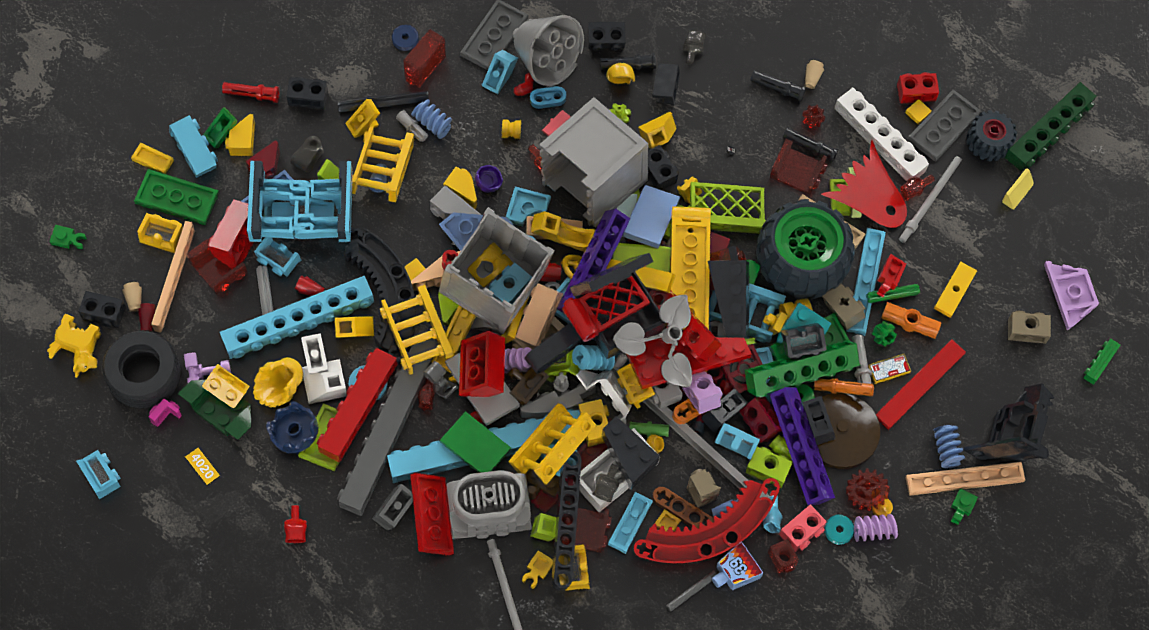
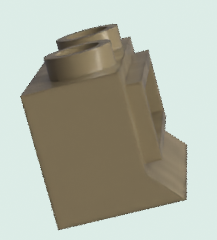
M697 469L692 472L687 485V490L697 508L717 500L721 487L715 485L710 473L706 472L705 469Z

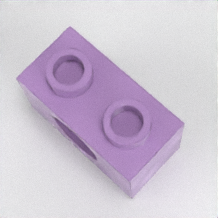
M706 371L693 374L691 386L682 387L699 414L721 406V389L719 386H715L712 376L707 374Z

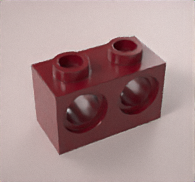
M766 396L754 398L740 410L744 422L749 425L754 437L760 439V443L771 441L782 432L776 412Z

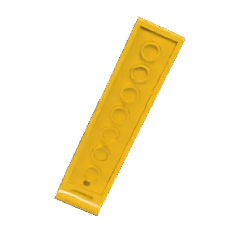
M672 206L670 273L675 274L671 290L676 296H688L691 312L709 329L710 269L708 261H710L711 209Z

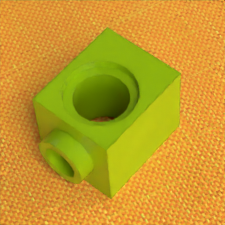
M543 513L537 515L534 518L531 537L548 542L555 538L556 517Z

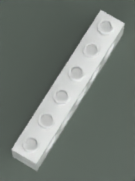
M851 88L837 99L834 109L869 144L873 140L877 152L909 184L926 172L929 165L927 159L920 155L914 146L907 142L901 133L889 124V121L882 117L876 108L864 99L862 93Z

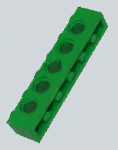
M845 340L826 346L827 350L821 351V354L802 355L800 359L787 357L746 369L745 377L748 392L756 397H764L769 392H776L785 387H798L806 381L814 382L823 376L831 377L840 371H851L853 367L860 366L857 344Z

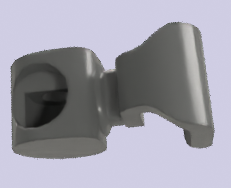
M436 361L423 371L425 377L434 384L435 393L445 399L458 388L456 384L443 377L446 374V370ZM452 387L449 392L444 393L448 388Z

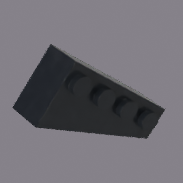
M746 260L708 261L726 338L749 339V262Z

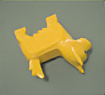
M65 314L61 320V325L56 329L55 341L49 345L50 348L47 352H49L50 359L54 357L60 348L75 353L73 372H75V378H77L80 372H86L90 368H97L98 360L92 356L97 339L101 336V332H99V327L92 324L85 331L83 329L80 330L78 327L75 329L74 317Z

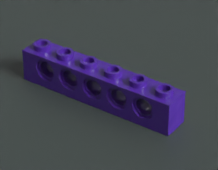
M616 208L604 212L557 310L565 314L562 310L563 303L569 298L573 297L575 299L570 287L606 270L631 218Z
M785 387L770 394L807 505H820L834 499L835 496L798 389Z

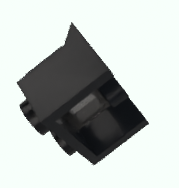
M819 323L781 330L784 351L788 358L800 359L802 355L821 354V351L827 350L824 329Z

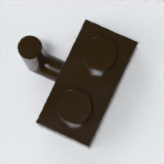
M512 368L505 374L507 380H511L513 377L519 380L509 393L524 406L548 379L549 375L544 371L536 374L532 368L524 375L517 368Z
M529 469L525 474L527 483L531 485L528 488L529 499L534 500L540 491L555 499L559 492L560 477L554 475L546 485L533 469Z

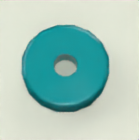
M844 515L830 517L824 527L827 539L837 545L848 543L854 534L852 521ZM836 527H841L843 532H837Z

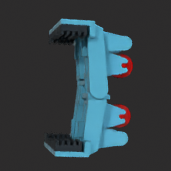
M251 161L247 233L250 242H262V237L294 239V237L297 239L338 237L339 242H351L353 177L351 161H339V179L310 180V182L305 180L265 179L262 161ZM274 200H283L290 202H274ZM300 205L305 206V214H300ZM334 206L338 209V217H334Z

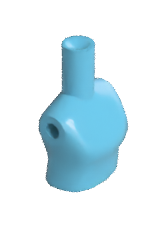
M778 496L763 520L764 528L770 533H779L781 531L780 524L783 516L778 509Z

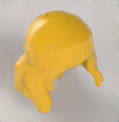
M286 357L275 362H267L263 367H260L254 379V398L259 400L261 405L265 404V406L270 408H276L277 405L281 406L289 402L303 379V369L300 363L293 358Z

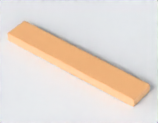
M185 221L151 323L155 332L161 333L195 232L192 222Z
M1022 462L911 474L906 475L909 496L954 491L960 488L971 489L1025 482Z

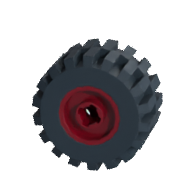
M988 110L987 113H980L973 120L966 136L968 138L966 141L967 145H970L969 150L974 151L973 154L975 156L979 155L982 160L987 158V161H992V159L997 161L1000 157L1004 158L1017 138L1016 125L1011 123V118H1006V114H999V111L992 113V110Z

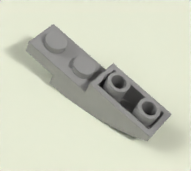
M582 383L577 385V388L562 392L560 397L557 396L555 391L551 393L545 392L539 396V399L533 402L528 401L526 405H522L520 416L528 419H542L551 412L557 403L563 404L567 410H578V404L583 403L582 399L596 393V385L586 390Z

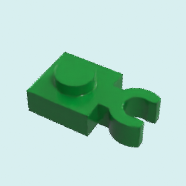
M55 225L49 242L51 245L69 249L70 245L73 244L77 249H83V244L78 243V240H86L87 238L83 233L75 234L72 228Z

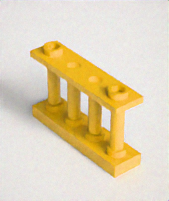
M370 125L369 131L364 134V146L352 177V194H356L358 185L384 190L386 193H389V201L396 202L413 150L414 134L407 132L405 139H401V141L374 135V125ZM373 142L397 147L401 152L395 155L371 150L370 148ZM368 157L392 161L397 165L396 168L389 169L366 164ZM363 171L390 176L392 180L391 182L383 183L363 179L361 176Z
M425 285L418 287V295L415 298L391 307L387 306L385 299L381 300L382 308L379 309L382 318H387L402 355V359H400L401 365L404 370H408L409 375L413 374L412 365L438 355L444 356L445 360L453 357L452 348ZM416 305H423L425 309L423 314L397 324L394 323L391 314ZM425 321L426 323L430 322L432 326L430 331L403 341L401 340L398 331ZM431 338L437 339L439 343L437 348L410 358L408 357L405 348Z
M557 403L508 462L518 473L526 474L529 469H533L542 482L547 485L596 424L587 412L583 411L576 419L571 416L563 404ZM567 424L571 425L565 434L561 433ZM554 439L559 440L553 448L548 447ZM542 454H545V458L540 463H537V459Z

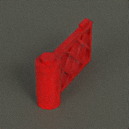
M633 276L627 278L631 283L630 289L619 287L620 282L616 283L617 286H613L615 284L612 282L579 299L572 297L563 303V312L583 342L593 339L603 330L650 304V301ZM606 289L615 290L614 299L603 297V291ZM618 291L629 294L627 302L616 300ZM631 294L640 296L643 302L638 305L630 303ZM590 298L599 300L598 307H589L586 300ZM601 301L613 303L611 312L599 309ZM614 305L626 306L625 312L622 314L613 312ZM598 313L609 315V321L601 325L597 319Z

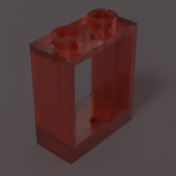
M430 29L403 60L405 79L409 84H415L420 88L446 57L445 38Z

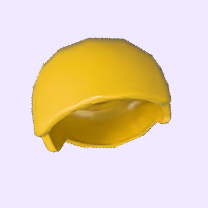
M616 63L607 71V79L614 84H630L632 79L635 82L634 71L626 63Z

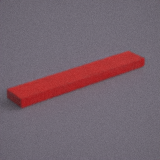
M950 340L876 414L878 421L889 430L965 355L966 351L956 342Z

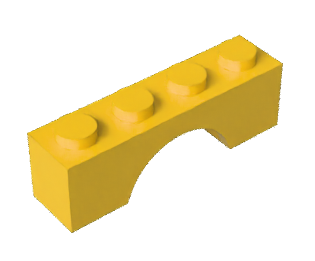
M546 211L534 214L530 233L583 252L586 251L595 232V229H583L568 225L561 220V217Z

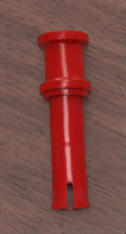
M223 82L222 93L256 97L258 101L265 99L277 103L280 88L279 86H275V88L265 87L263 84L250 86Z

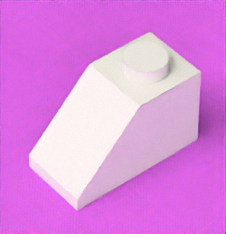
M321 333L301 337L309 374L328 371Z

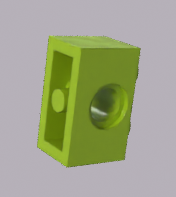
M756 447L745 473L763 481L768 478H774L779 482L780 488H782L793 462L789 461V458L784 455L771 453L765 447ZM765 463H772L774 465V468H767L765 466Z

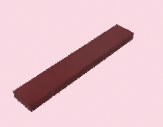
M586 442L577 451L582 460L581 471L608 449L605 443L588 447ZM565 478L566 484L574 485L572 478ZM540 491L534 500H530V502L543 514H546L558 502V494L554 499Z

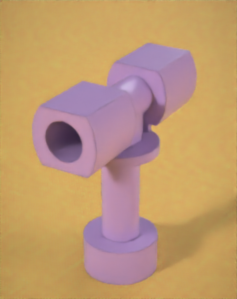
M196 353L184 354L185 367L189 371L187 383L191 380H204V375H210L216 367L202 368V364L198 365ZM229 360L221 361L220 366L231 373Z

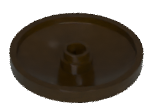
M836 393L823 396L822 399L836 438L817 445L823 464L836 469H850L863 464L872 456L880 439V425L875 412L866 402L854 395Z

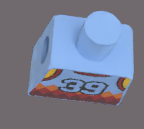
M740 542L717 563L716 568L720 573L713 576L712 581L717 588L727 583L730 589L734 590L760 579L763 571L745 545Z

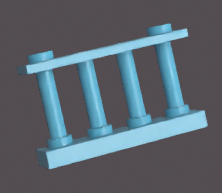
M711 277L710 285L714 287ZM749 283V336L756 338L759 342L770 343L773 332L768 331L770 325L763 322L761 328L750 325L757 303L760 302L768 306L765 315L769 313L774 315L775 309H779V305L784 303L785 295ZM713 289L709 300V322L717 320L723 323L721 314L713 312L717 303L715 289Z

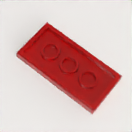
M420 473L411 474L419 552L442 555L454 554L445 477Z

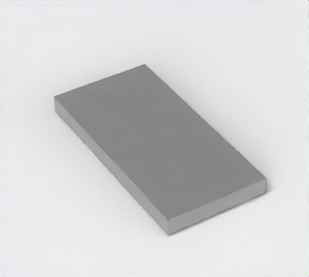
M460 353L445 361L446 366L458 384L460 379ZM505 381L504 393L491 397L467 396L486 426L520 407L518 401L509 393L510 389Z

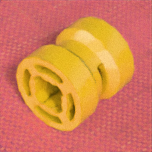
M503 119L502 138L511 136L515 139H520L521 120L510 122Z

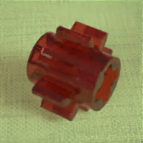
M817 104L812 107L808 105L807 111L804 110L802 114L805 117L803 123H807L810 128L814 126L819 128L821 122L825 120V116H823L824 109L819 108Z

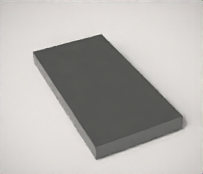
M496 0L461 50L460 56L488 70L494 54L508 49L514 40V30L527 21L529 15L501 0Z
M952 90L908 136L907 140L936 162L982 111L955 90Z

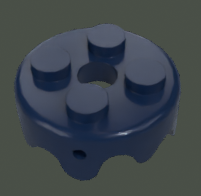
M294 401L290 402L288 407L278 409L275 412L274 420L272 422L268 421L266 424L273 444L279 450L286 453L304 451L315 441L319 431L317 418L312 411ZM299 426V430L296 433H290L293 427Z

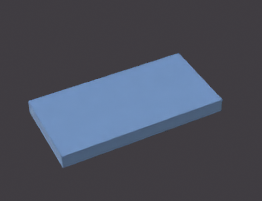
M645 185L622 237L658 249L671 221L672 206L678 205L680 197Z

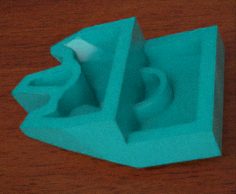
M799 302L788 320L785 321L781 330L819 323L823 327L825 335L831 323ZM781 331L778 334V343H783ZM815 334L790 339L791 347L816 342Z

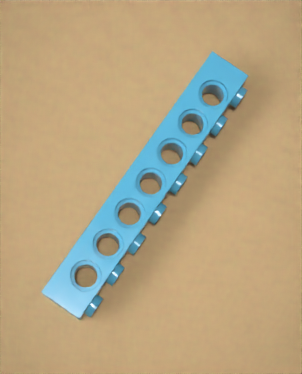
M362 276L221 331L220 335L230 359L240 358L249 351H258L263 346L270 343H278L287 336H296L305 329H314L318 324L331 322L338 316H346L356 309L367 308L374 303L373 294L365 276ZM351 295L357 296V298L354 300L348 299V297ZM333 302L339 303V305L336 307L330 306V304ZM315 309L321 310V312L318 314L312 313V311ZM295 317H303L300 321H294ZM280 323L285 324L282 328H276V325ZM262 330L267 331L262 336L258 335V332ZM242 338H248V341L244 343L239 342Z

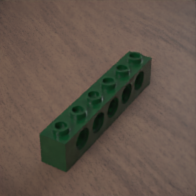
M1079 82L1008 150L1005 158L1021 172L1026 167L1029 169L1035 163L1037 156L1042 157L1048 150L1047 147L1050 144L1053 146L1060 139L1059 135L1061 133L1065 135L1072 127L1071 124L1073 122L1077 123L1083 117L1082 113L1085 111L1089 112L1094 107V100L1097 95Z

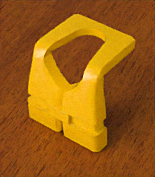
M492 242L467 270L482 287H486L508 265L511 267L513 262L506 254H503V251L495 242ZM489 261L493 264V272L484 278L478 276L477 268L481 262Z

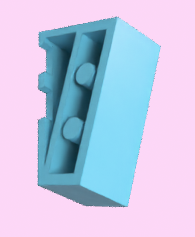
M189 115L169 125V133L171 137L175 138L177 147L182 151L186 162L197 178L215 169L218 159L213 151L210 152L207 146L209 143L204 135H200L198 131L200 127L196 119L192 120Z

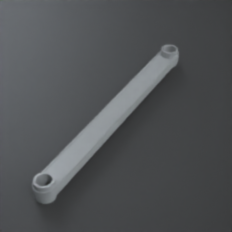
M613 368V373L617 378H619L617 370ZM651 397L643 401L737 488H746L742 482L748 481V479L686 423H676L672 418L673 411L668 407L660 409L658 404L653 403ZM763 492L759 497H767L771 499L768 493L765 495Z

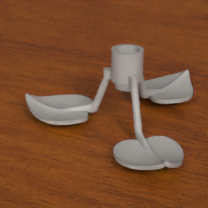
M678 295L666 300L659 309L660 319L668 323V328L664 329L662 333L644 338V330L639 324L627 323L613 336V340L620 351L630 356L642 354L646 349L644 342L662 338L665 343H672L668 354L669 359L665 360L661 366L662 376L672 385L690 387L692 370L688 358L682 353H676L672 357L675 346L678 345L677 340L682 337L681 329L687 327L691 319L688 296Z

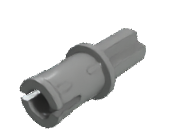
M405 110L398 113L396 119L406 128V131L413 133L420 142L425 141L428 134L418 125V121L413 120Z
M563 372L556 376L553 384L554 391L558 396L569 387L568 377L563 375Z

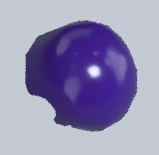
M486 165L481 166L477 170L475 183L480 191L493 193L500 188L503 178L501 172L496 167Z

